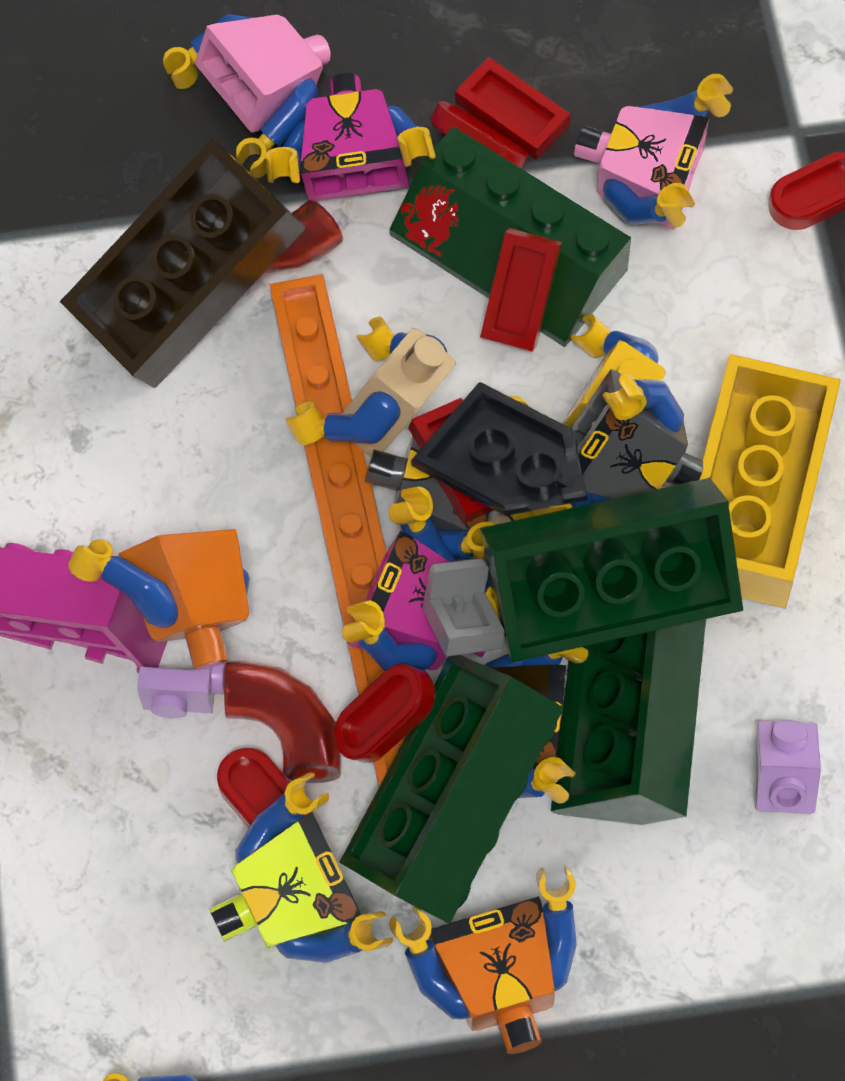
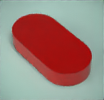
M439 101L430 117L432 125L445 135L454 126L522 168L529 156L527 151L520 145L467 111L448 102Z
M845 152L831 153L780 178L771 189L768 205L770 215L774 221L787 229L802 230L845 210Z
M407 664L393 665L382 673L340 713L334 730L335 744L339 752L348 759L363 763H372L381 759L423 721L431 711L435 698V688L429 674L420 668Z
M241 748L232 751L221 761L217 771V782L221 796L248 828L258 814L285 794L286 787L290 783L288 778L265 753L254 748Z

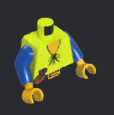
M309 772L291 781L286 787L285 794L256 816L235 849L237 865L231 869V873L241 893L209 908L224 942L257 926L267 949L276 947L279 953L287 959L322 963L359 953L362 950L372 951L388 947L392 944L393 937L377 940L371 932L373 921L386 917V913L383 911L366 914L360 913L314 814L311 813L303 817L304 814H308L326 805L329 801L328 793L314 801L306 796L304 792L305 783L315 776L314 773Z

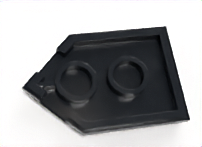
M479 382L411 460L413 467L505 516L588 500L573 429L482 382Z

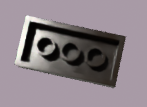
M211 139L59 302L133 377L156 388L307 227L233 155L214 139Z

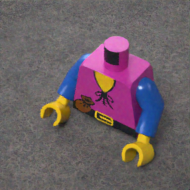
M341 73L333 76L329 81L330 96L312 98L306 104L305 119L294 127L284 145L271 149L265 154L268 183H274L273 181L276 178L283 176L290 177L292 183H299V170H301L309 202L409 188L406 167L412 165L411 160L421 156H429L430 160L436 158L429 130L425 127H418L400 107L387 106L382 91L377 89L362 91L359 76L352 73Z
M418 486L402 489L401 497H403L405 502L393 503L389 508L388 515L392 522L399 525L407 524L405 532L399 531L383 556L365 601L347 607V613L356 622L347 624L342 629V637L347 641L346 644L365 650L384 671L396 664H407L424 671L426 669L437 670L446 658L422 610L430 567L434 564L455 562L457 559L443 542L430 518L433 511V500L429 491ZM486 651L472 654L482 658Z

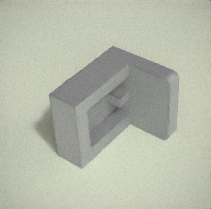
M482 558L434 564L429 569L422 610L446 657L502 649L505 630L485 594L489 567Z

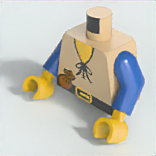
M383 317L372 318L368 323L373 332L367 335L358 334L356 337L372 360H386L343 413H330L326 419H323L315 403L308 401L296 406L295 411L298 416L287 417L285 421L300 445L312 444L325 435L328 441L354 443L371 457L374 449L384 452L454 368L456 365L454 358L447 353L445 345L435 336L425 335L416 328H412L409 333L400 332L394 335Z

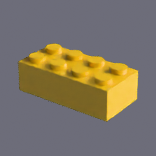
M730 354L703 457V471L700 480L711 478L728 500L742 598L786 609L794 582L841 379Z

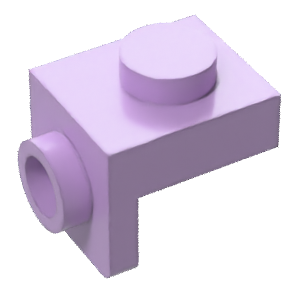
M227 662L201 670L140 667L137 689L143 710H151L153 714L165 718H180L185 716L186 712L213 714L215 694L225 693Z
M758 720L756 736L758 762L756 809L764 812L814 813L821 773L817 724L799 723L792 720L780 722Z

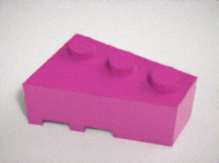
M7 543L4 548L0 547L1 637L49 650L52 649L54 641L87 648L85 653L86 660L103 664L106 654L132 660L137 666L136 671L138 674L140 667H159L167 641L156 642L151 638L140 611L127 595L103 581L102 575L99 580L94 582L83 581L73 575L68 568V563L74 552L57 549L54 551V554L41 553L17 543Z

